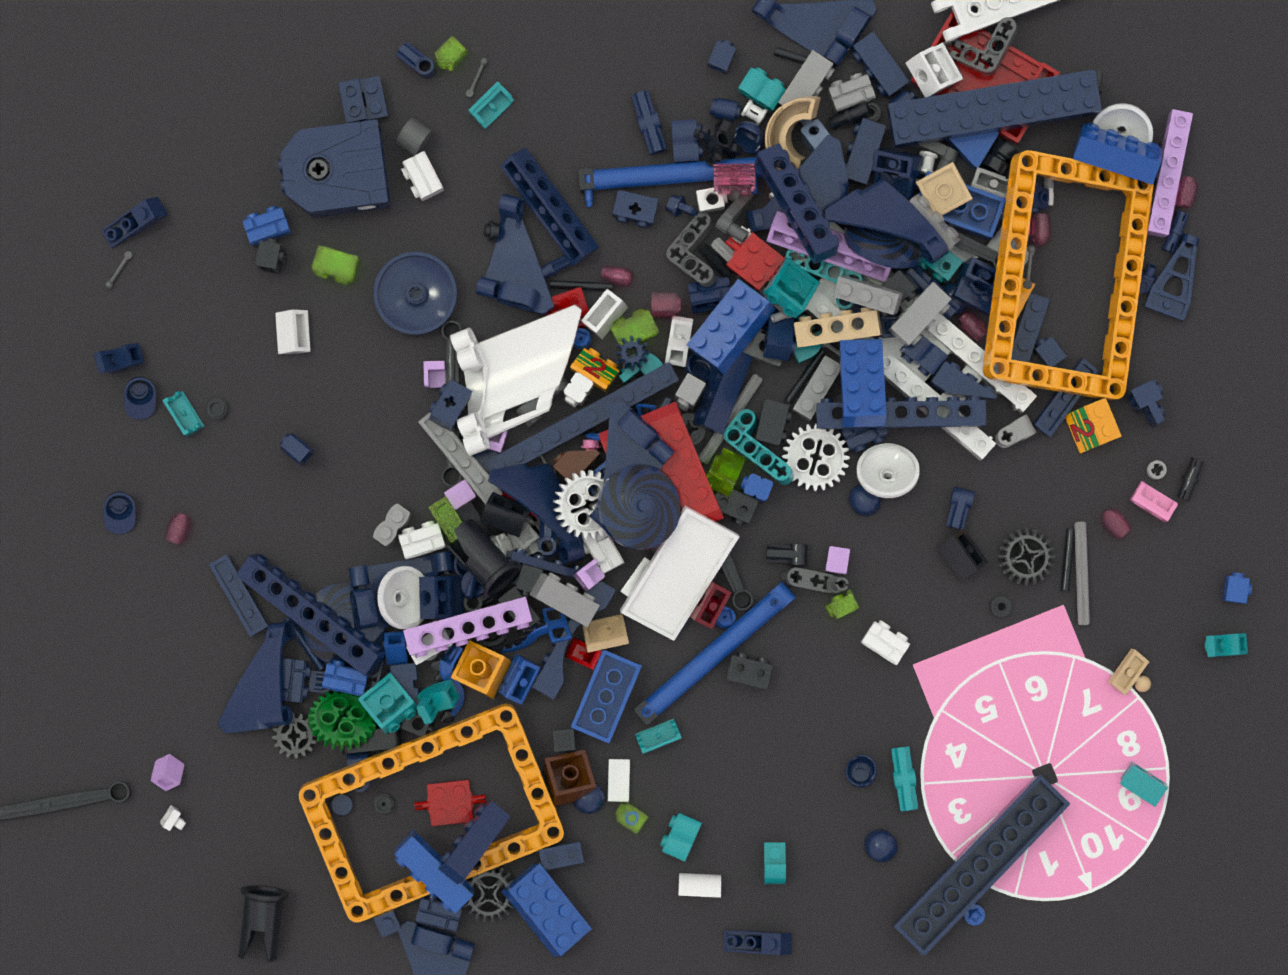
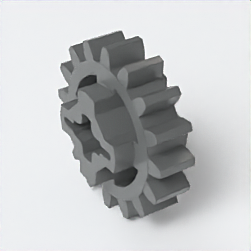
M293 713L292 722L289 724L290 728L286 733H282L286 725L273 728V731L277 732V735L272 736V739L277 740L274 747H281L280 754L286 751L287 758L294 754L295 759H298L299 753L305 757L307 756L306 750L313 751L310 745L317 744V741L313 739L312 729H309L308 718L303 720L304 714H300L296 718L295 713ZM298 722L302 723L308 731H303L299 728ZM294 730H296V733H300V738H297L296 742H294V738H290V734H293ZM304 739H308L307 744L300 749V743ZM286 740L290 743L292 750L287 748L282 741Z

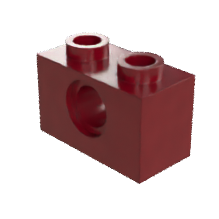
M711 581L689 617L713 629L732 592Z

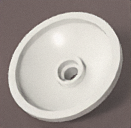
M1130 104L1110 105L1097 114L1092 122L1101 129H1112L1125 137L1134 136L1144 143L1152 142L1153 127L1149 117L1141 109ZM1125 127L1126 130L1121 132L1118 128Z
M884 443L875 445L867 449L857 463V478L866 491L878 497L895 498L902 496L912 490L919 479L920 468L916 457L908 449L897 444Z
M400 566L390 570L383 577L378 589V606L381 615L388 624L398 629L414 628L424 620L420 619L419 577H424V575L413 567Z

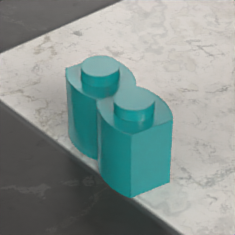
M751 67L737 91L764 109L766 108L768 111L773 112L786 91L784 83L776 78L773 80L769 79L766 76L767 73L758 67L756 69Z
M678 813L677 816L673 815L668 825L671 831L669 835L664 834L660 846L663 847L662 852L685 862L702 823L681 813Z

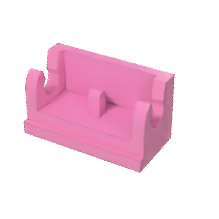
M1143 481L1140 482L1129 500L1163 522H1168L1178 505L1177 502Z

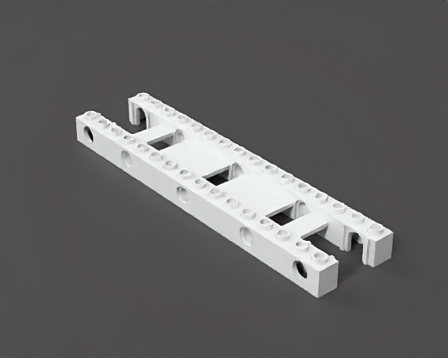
M772 192L769 194L770 200L774 197ZM828 222L829 229L844 234V230L836 223ZM741 226V228H743L744 230H746V231L749 232V234H748V236H747V238H748V237L751 235V233H750L751 230H750L749 228L746 229V228H744L743 226ZM732 237L737 243L741 244L740 241ZM799 252L791 254L794 262L796 260L803 261L804 264L802 266H805L808 255L804 258L799 255ZM832 267L829 270L831 278H837L840 275L838 267ZM892 271L889 272L887 280L894 275ZM861 274L863 276L864 281L873 283L879 286H882L885 283L878 279ZM852 275V276H850V277L859 279V277H858L857 275ZM821 278L817 290L807 305L808 309L806 312L814 319H820L819 315L832 313V317L840 316V311L846 310L838 307L836 298L833 297L836 283ZM917 294L909 302H907L906 300L903 301L900 304V306L902 307V313L898 317H900L920 295ZM938 313L934 318L936 320L935 324L929 330L924 328L920 334L947 355L949 353L956 355L965 363V368L961 372L964 374L968 372L978 379L977 383L982 380L986 385L995 390L994 394H1002L1012 402L1013 411L1017 410L1020 414L1023 413L1037 396L1026 386L986 378L982 369L985 351L943 315ZM857 317L853 322L854 327L859 330L862 329L864 321ZM838 320L833 324L835 332L839 333L843 330V324ZM871 336V337L851 339V340H866V339H874V338ZM896 337L879 338L882 339L884 379L906 398L917 397V401H926V397H938V401H947V397H958L949 396L944 393L940 396L926 384L925 381L930 375L924 376L917 370L918 365L914 362L909 364L900 357L902 353L899 350L904 344ZM994 364L993 370L996 374L999 371V367L997 364ZM959 397V400L966 399V397ZM918 407L926 415L928 414L925 407ZM938 407L937 414L940 417L945 418L948 416L949 412L946 407ZM941 427L979 461L996 444L992 440L993 437H988L978 427Z

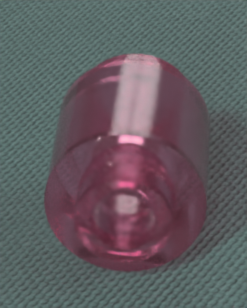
M1183 176L1180 179L1175 201L1176 206L1191 208V205L1194 204L1198 188L1195 178Z
M1033 214L1030 220V241H1033L1035 245H1045L1047 241L1051 240L1050 219H1048V214Z
M966 311L958 319L960 322L958 327L971 340L974 339L978 342L988 331L986 324L973 311L971 313Z
M1110 508L1101 515L1103 518L1101 523L1113 537L1116 536L1118 539H1121L1132 529L1129 526L1130 523L1117 508L1114 510Z
M177 512V515H172L165 532L167 534L165 539L181 545L182 541H185L192 523L188 520L189 516Z

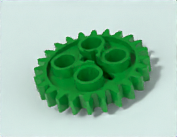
M334 691L333 695H331L329 692H326L325 698L319 696L318 702H313V707H310L308 722L309 729H312V736L317 735V742L324 740V746L330 743L333 750L336 746H339L342 751L344 746L351 750L353 744L359 748L360 741L366 744L367 738H372V732H375L376 722L358 701L360 696L342 692L338 694L337 691Z

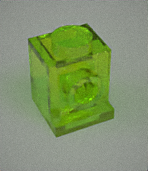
M850 589L845 591L847 596L843 597L841 593L831 598L832 603L825 606L830 617L834 616L835 619H838L859 608Z

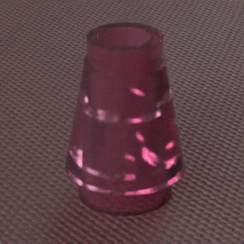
M603 266L601 278L622 288L624 286L629 287L631 284L633 271L624 267Z

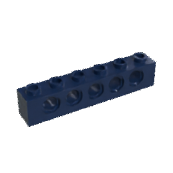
M780 143L757 152L755 164L813 264L835 256L839 248L838 237L832 234L829 229L828 220L822 217L818 203L811 198L809 188L801 181L798 169L791 164L788 152L785 149L783 150ZM815 235H819V236H821L822 238H821V239L816 238Z
M527 148L511 154L500 165L501 169L573 266L587 259L599 248Z

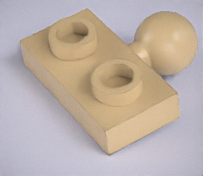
M1131 648L1108 683L1123 695H1126L1133 685L1139 692L1148 691L1151 687V681L1147 676L1140 675L1149 661L1138 651Z

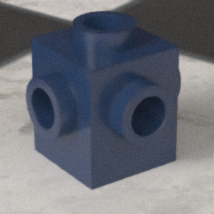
M1035 183L1031 211L1033 214L1039 213V210H1048L1049 189L1041 187L1040 183ZM1017 198L1016 204L1021 208V201Z

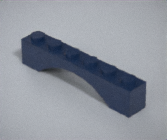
M601 581L586 591L587 594L595 598L594 602L600 605L596 613L607 608L616 592L614 588ZM567 617V624L572 636L581 624ZM564 630L561 636L557 634L556 639L566 637V631ZM569 640L552 643V646L555 648L551 654L547 652L541 663L544 667L538 673L532 688L555 700L565 682L563 660Z

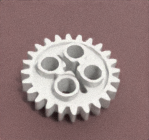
M816 423L814 429H811L809 424L806 425V431L801 427L798 428L799 435L793 432L791 435L794 440H786L790 447H783V450L788 452V454L783 455L782 458L787 459L788 462L786 463L794 473L792 481L798 479V487L804 483L805 490H808L810 485L813 486L814 491L817 490L818 486L824 491L825 484L833 487L832 480L839 482L840 479L837 475L844 476L845 473L841 469L848 468L849 466L844 463V460L850 459L849 456L844 455L849 448H842L846 441H839L838 438L841 434L839 433L834 436V429H830L829 432L826 429H816ZM804 440H812L814 448L806 450L803 447ZM818 440H822L818 454L821 460L816 462L813 475H810L809 472L813 462V458L810 455H814ZM831 445L834 448V454L831 456L825 455L823 447ZM805 459L809 464L808 468L800 470L797 466L798 460ZM819 465L828 467L829 472L826 476L818 474L817 468Z
M583 470L580 471V477L576 473H572L573 480L565 478L566 486L559 484L562 492H555L559 499L553 500V502L559 504V507L554 508L553 511L560 512L556 519H563L560 526L565 527L568 525L566 532L571 533L574 530V536L576 537L582 533V538L586 539L589 533L591 538H595V532L602 536V528L589 517L597 508L598 501L589 504V509L582 507L574 513H571V510L585 505V500L594 501L598 499L604 477L601 479L600 472L593 476L592 470L588 471L587 476ZM591 485L597 487V492L594 496H590L588 493ZM572 494H577L578 502L575 505H571L569 501ZM581 513H585L587 516V520L583 524L578 522V516Z

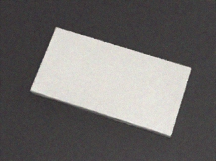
M684 506L676 529L666 541L661 543L621 607L620 612L674 641L737 542L739 535L697 511Z

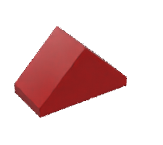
M573 638L565 657L594 670L602 651L598 650L588 653L586 643Z

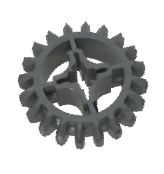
M1029 529L1024 530V535H1022L1020 530H1016L1017 537L1010 533L1009 538L1012 541L1004 539L1003 543L1007 547H999L1000 551L1005 552V554L998 555L999 559L1005 560V562L999 563V566L1003 567L1006 565L1007 569L1003 571V574H1007L1010 571L1011 575L1008 579L1012 580L1016 576L1017 584H1020L1022 578L1024 579V585L1029 584L1030 578L1031 582L1036 584V576L1042 581L1044 580L1042 572L1046 575L1050 574L1046 566H1054L1048 560L1055 559V555H1049L1048 552L1053 551L1054 548L1046 547L1050 543L1049 539L1044 542L1041 541L1045 536L1044 534H1040L1038 538L1036 537L1037 530H1033L1031 535H1029ZM1025 540L1035 542L1040 547V550H1030ZM1018 542L1020 552L1018 556L1010 559L1011 549ZM1024 551L1027 554L1036 553V555L1031 556L1029 563H1027V560L1022 559L1017 561L1018 558L1024 555ZM1043 555L1042 564L1035 572L1034 559ZM1016 563L1023 564L1028 574L1018 572L1012 565Z
M493 868L491 871L471 877V881L466 879L472 887L476 884L481 890V897L476 902L471 897L463 905L464 907L471 905L472 908L468 913L471 914L475 910L477 912L475 919H478L480 914H482L483 922H486L487 916H490L491 922H494L496 914L501 920L503 919L502 911L507 915L510 913L506 908L507 906L514 908L507 898L505 903H503L497 895L498 889L503 884L507 887L514 881V879L509 882L507 881V878L511 875L510 873H507L505 876L501 875L504 868H500L498 873L495 872L496 868ZM493 876L499 880L493 885H487L480 878ZM497 886L493 892L494 898L490 899L489 897V899L485 898L481 901L486 894V888L490 890V888L493 889ZM489 901L496 905L498 909L488 911L481 909L480 906Z

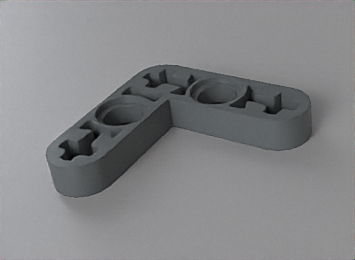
M1006 17L1001 19L984 51L957 39L950 42L945 41L943 44L952 60L983 74L993 75L1000 67L1016 36L1018 26L1012 18ZM1010 23L1012 30H1007L1005 33L1003 26H1008ZM997 41L1004 43V47L1000 51L993 50V44ZM955 44V47L961 51V54L954 50L950 53L948 46L952 47ZM968 52H975L976 58L973 61L968 62L965 60V55ZM980 58L986 63L992 60L993 67L986 69V66L980 62Z
M701 212L691 220L669 246L666 256L673 265L703 287H710L716 281L715 272L692 254L714 225L712 218L707 213ZM706 221L707 224L704 226L703 224L701 225L700 222ZM688 235H695L693 242L685 243ZM675 252L680 253V255L683 257V260L681 261L677 256H674L673 254ZM691 261H695V268L692 270H687V264ZM702 271L710 277L708 279L703 278L699 272Z

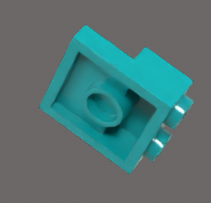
M788 257L783 261L776 275L771 278L763 293L772 304H778L782 307L785 315L796 318L804 312L820 282Z
M391 673L358 698V701L385 734L396 732L400 727L399 723L404 719L409 720L413 718L417 713V705Z

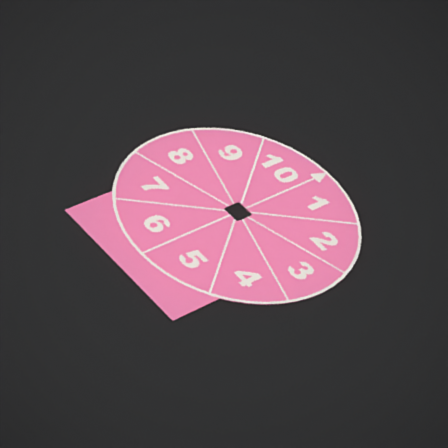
M1064 605L913 664L934 717L925 740L921 759L920 776L924 807L936 837L953 860L1034 778L1032 770L1048 763L1052 764L1058 782L1052 784V786L1070 805L990 888L1006 895L1026 900L1058 901L1076 898L1092 893L1113 882L1131 868L1144 854L1161 824L1166 809L1170 780L1166 745L1154 715L1138 693L1131 687L1126 695L1121 694L1108 683L1114 673L1104 666L1085 658ZM1131 761L1167 784L1168 789L1155 807L1119 784L1122 775Z

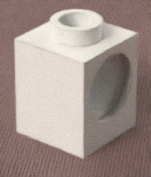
M721 186L696 191L700 213L724 210V204L728 203L726 191H722ZM709 195H715L718 198V202L711 205L707 202L706 198Z

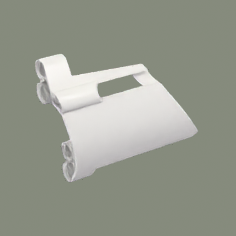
M570 306L479 343L470 327L450 335L452 345L457 352L458 363L462 371H464L466 388L473 391L467 403L468 415L457 419V425L464 438L463 443L469 456L490 449L489 438L550 410L553 395L561 384L576 337L582 311L578 306ZM539 398L536 410L503 422L506 410Z

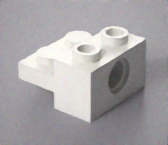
M943 43L918 53L906 62L924 97H931L963 79Z

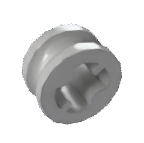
M1159 460L1153 461L1147 466V474L1154 480L1164 477L1167 472L1166 465ZM1154 464H1158L1157 467L1161 466L1162 468L1159 476H1156V473L1151 471L1154 468Z

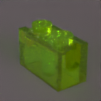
M318 245L311 269L316 272L315 276L324 279L331 276L336 278L335 282L347 285V282L353 283L360 259L357 256Z
M643 308L633 312V317L627 320L623 317L614 321V326L611 327L617 343L624 346L621 340L623 337L627 342H630L629 337L633 335V342H636L638 337H641V342L659 334L649 310L644 311Z
M723 448L721 455L716 454L707 474L711 488L730 497L746 458Z
M445 496L428 508L450 542L453 543L458 539L454 529L463 521Z

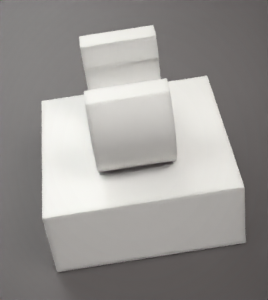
M170 805L160 824L163 828L170 831L173 825L182 830L186 822L179 817L181 814L179 809Z

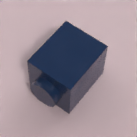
M717 40L707 67L727 74L736 53V48L733 47L734 44L727 40H722V42Z
M1046 337L1042 338L1035 344L1037 348L1033 350L1045 366L1054 367L1067 357L1053 337L1048 340Z
M395 908L374 916V921L382 938L402 929V924Z

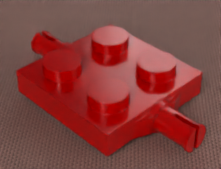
M753 232L741 244L731 237L725 242L734 250L733 257L726 266L758 292L764 284L776 275L778 267L785 260L783 256Z
M469 779L427 784V801L414 802L415 811L428 809L431 826L466 823L470 819L473 820L472 810L474 804L486 803L485 794L473 796L470 790Z

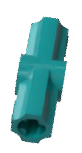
M909 746L892 748L893 780L895 790L897 789L900 811L918 809L915 790L916 776L914 768H912Z

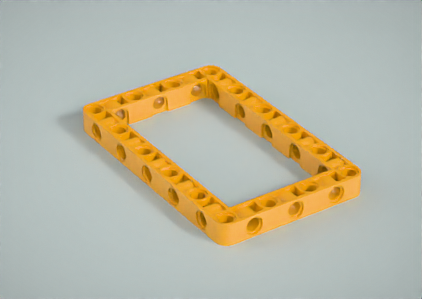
M1030 150L1017 153L1012 157L982 367L986 378L1097 399L1106 398V400H1114L1124 396L1127 386L1154 183L1152 185L1141 181L1142 189H1140L1136 179L1075 159ZM1023 157L1027 160L1026 167L1022 163ZM1061 165L1066 169L1065 174L1061 172ZM1100 172H1101V173L1103 174V176H1104V181H1103V182H1102V181L1100 180V178H1099ZM1036 175L1065 183L1085 184L1086 187L1106 191H1122L1126 196L1125 210L1122 212L1119 237H1121L1119 253L1116 255L1114 269V291L1111 294L1108 319L1110 321L1108 335L1105 336L1102 360H1104L1102 376L1011 360ZM1017 198L1021 201V208L1016 204ZM1133 221H1134V222L1136 223V225H1137L1136 230H1134L1133 227H1132V222H1133ZM1011 240H1014L1016 243L1015 249L1011 247ZM1127 262L1131 265L1130 271L1127 269ZM1006 281L1010 284L1009 291L1005 288ZM1122 302L1125 304V312L1121 309ZM1000 322L1004 324V332H1001L999 329ZM1116 344L1120 346L1119 353L1115 349ZM994 364H997L999 367L997 374L993 370ZM1033 371L1037 372L1038 375L1036 381L1032 377ZM1072 378L1076 380L1075 387L1071 384ZM1111 384L1114 386L1113 394L1110 392Z
M507 703L501 704L302 785L299 792V800L345 912L351 921L362 922L429 895V893L425 889L427 886L422 881L417 882L412 876H408L363 894L325 799L335 794H343L361 787L366 782L380 777L381 779L401 771L405 766L417 761L423 762L443 754L445 750L457 745L460 747L483 738V735L498 729V731H501L505 738L508 751L520 775L523 788L539 824L491 843L479 859L481 862L478 866L479 872L476 870L477 867H474L466 879L561 841L564 835L563 825L553 805L552 798L514 706ZM502 711H510L512 717L509 720H503L500 717ZM464 726H469L473 729V732L469 736H464L461 733V729ZM430 742L434 748L426 752L422 749V744ZM524 749L528 752V755L524 759H519L516 756V752ZM385 758H391L394 761V765L392 767H385L382 761ZM349 773L355 777V780L352 783H347L344 781L343 776ZM535 788L543 790V794L540 797H534L531 793ZM311 789L315 792L316 796L313 799H308L305 797L304 792ZM550 827H557L559 832L555 836H550L547 830ZM328 828L332 834L326 838L321 836L320 830ZM513 842L520 845L519 850L515 852L508 849L509 844ZM344 867L348 873L345 876H339L336 873V869ZM399 890L403 895L401 898L395 899L391 896V892ZM360 906L363 908V912L358 915L354 914L352 908Z

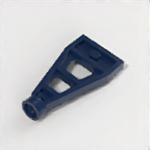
M1184 233L1181 244L1151 287L1144 308L1182 322L1184 321L1191 303L1196 249L1200 240L1198 237ZM1179 257L1188 260L1186 274L1173 270ZM1174 276L1182 280L1183 286L1180 296L1164 291L1163 287L1170 277Z

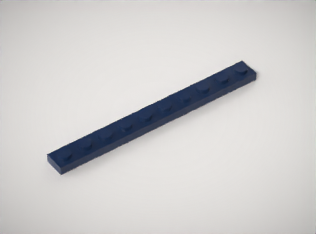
M670 362L485 462L490 470L527 464L608 420L610 404L625 402L629 407H632L678 382L679 379Z

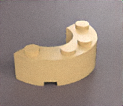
M803 96L785 103L774 112L767 124L765 132L766 148L780 143L783 150L785 149L788 152L791 164L797 169L804 163L806 157L800 155L794 149L791 141V132L798 121L816 118L821 99L818 96Z

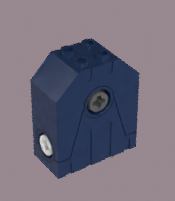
M377 119L361 121V123L353 122L300 129L280 153L281 159H278V168L284 180H280L281 191L284 192V196L286 195L291 202L312 218L391 208L382 132Z

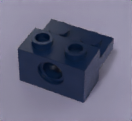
M380 76L338 82L346 123H361V121L378 120L388 117ZM363 93H364V95H365V100H366V105H367V107L364 106L363 97H362Z
M889 148L875 150L872 170L875 171L874 183L883 179L904 197L913 198L916 177L920 176L923 156Z
M974 257L963 262L956 279L958 282L952 297L985 315H989L996 269Z
M1154 379L1125 394L1134 412L1142 409L1150 427L1165 421L1163 418L1165 412L1162 406H1157L1156 404L1157 401L1163 398L1161 395L1163 394V389L1158 382L1155 383Z
M460 576L419 577L420 619H445L464 614L463 591L461 588L462 578Z

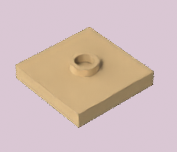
M953 162L916 182L922 195L930 202L931 209L934 212H939L941 215L973 199Z
M623 614L592 620L588 627L582 625L588 653L629 644Z

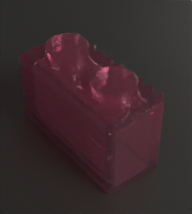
M755 163L713 164L714 192L718 191V195H730V191H739L740 195H750L751 191L756 190Z
M667 292L665 294L652 293L651 318H672L677 313H681V298H677L675 292L673 294L671 292L669 294Z

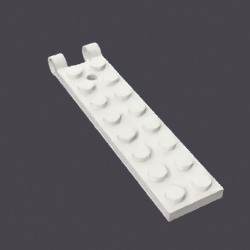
M935 0L931 3L934 13L952 8L958 26L951 27L942 32L945 41L950 42L961 36L997 24L1003 18H1013L1060 0ZM971 6H976L978 8V12L973 13L971 11Z

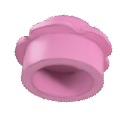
M583 439L581 448H585V451H592L601 448V445H599V441Z

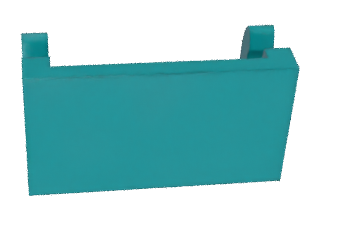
M497 81L468 111L486 130L515 100Z
M177 391L172 397L162 400L184 436L189 437L205 427L183 391Z
M674 719L635 734L642 754L681 739Z
M1132 761L1119 783L1154 807L1168 789L1165 782Z

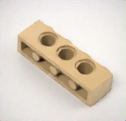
M868 307L861 308L860 313L854 314L853 310L840 311V316L832 317V313L820 314V319L812 320L811 316L800 317L799 322L794 323L797 348L883 335L879 311ZM857 317L864 321V326L860 330L856 329L853 324ZM837 320L843 324V330L839 333L833 329V324ZM815 324H819L822 327V333L819 336H816L812 331Z

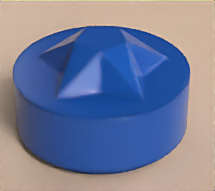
M584 328L577 329L573 344L575 349L583 350L591 344L592 339L588 330Z
M724 606L716 621V625L721 628H729L736 619L734 610Z
M974 904L964 914V919L970 925H979L985 919V911L981 906Z

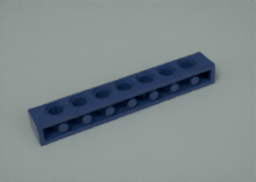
M970 396L968 400H959V397H947V401H938V397H926V401H917V397L905 398V401L896 402V398H886V425L874 427H843V418L834 419L832 417L833 409L840 408L842 410V402L833 403V399H820L821 403H816V429L986 426V400H981L980 396ZM960 406L968 407L970 411L968 417H961L959 415L958 409ZM903 407L907 413L906 417L898 418L895 415V409ZM918 407H925L928 414L925 418L917 416L916 409ZM938 407H946L949 412L948 416L945 418L940 417L937 414Z
M253 554L247 557L236 574L239 579L364 676L373 674L386 654L381 650L382 647L378 643L369 641L361 630L352 628L347 619L332 612L333 609L327 604H321L316 600L317 597L313 593L303 590L299 582L285 576V572L281 568L272 566L264 555ZM262 571H264L266 574L265 580H263L261 577ZM278 583L282 586L281 593L277 589ZM294 595L298 598L297 605L293 602ZM310 608L314 611V617H311L309 614ZM326 620L331 625L330 630H328L325 626ZM342 633L347 637L346 643L342 641ZM358 646H361L363 649L362 655L358 653Z

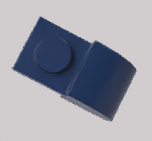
M139 343L127 344L114 350L99 351L93 354L99 374L118 373L145 363Z

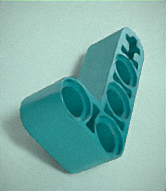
M788 249L786 258L789 257L793 261L794 258L791 257V254H796L797 252ZM799 253L801 257L806 258L805 254ZM810 257L806 259L805 267L802 266L804 264L803 261H795L805 271L836 284L838 277L831 278L829 276V270L832 267L840 269L839 276L846 275L850 277L857 275L859 280L864 281L860 273L825 261H821V266L818 270L810 268V262L812 261ZM839 298L835 299L836 304L841 309H850L855 304L851 302L849 305L843 306Z
M749 409L741 410L724 432L725 440L733 449L782 485L790 484L794 479L793 470L786 462L751 437L758 427V418ZM750 416L753 418L750 424H743V420L746 417ZM733 433L740 434L736 441L730 440ZM748 446H756L753 453H746ZM771 457L772 461L769 465H762L763 459ZM778 467L783 472L786 471L787 475H780L776 468Z

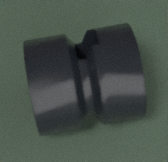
M997 139L991 148L992 154H987L981 165L988 171L1005 176L1010 169L1009 164H1011L1012 157L1019 152L1008 143Z

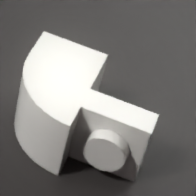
M679 316L672 317L665 364L670 362L671 365L686 366L689 349L686 344L690 341L693 319Z

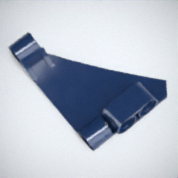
M757 0L751 11L810 52L814 50L832 62L835 67H838L848 50L852 49L853 45L857 43L877 9L873 0H844L779 4L774 0Z
M503 194L499 201L501 222L498 239L496 240L486 276L480 277L477 282L476 293L477 295L496 299L499 303L544 315L554 308V304L523 222L525 199Z
M625 402L610 404L603 484L614 472L630 465L642 464L660 470L675 451L659 437V433ZM597 506L589 517L604 529L599 519Z
M451 551L408 560L349 568L352 588L350 591V603L355 629L361 630L369 641H374L389 625L379 610L378 589L383 577L390 570L400 566H409L420 571L424 577L453 573L455 569Z
M291 621L269 624L265 641L244 672L218 722L219 727L225 734L291 724L293 713L289 706H282L281 691L282 649L284 644L295 636V627Z
M410 920L402 924V929L398 933L413 975H466L474 950V943L455 938L451 933Z

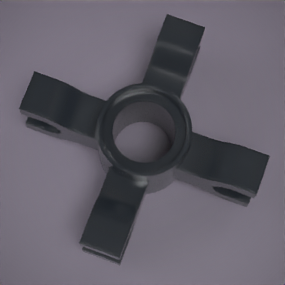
M725 117L721 123L717 122L715 124V133L705 124L701 125L700 130L695 129L694 138L705 141V148L709 152L705 163L711 167L715 165V161L718 163L721 161L722 152L728 158L735 159L736 154L740 156L743 151V147L732 143L731 135L727 132L731 121Z

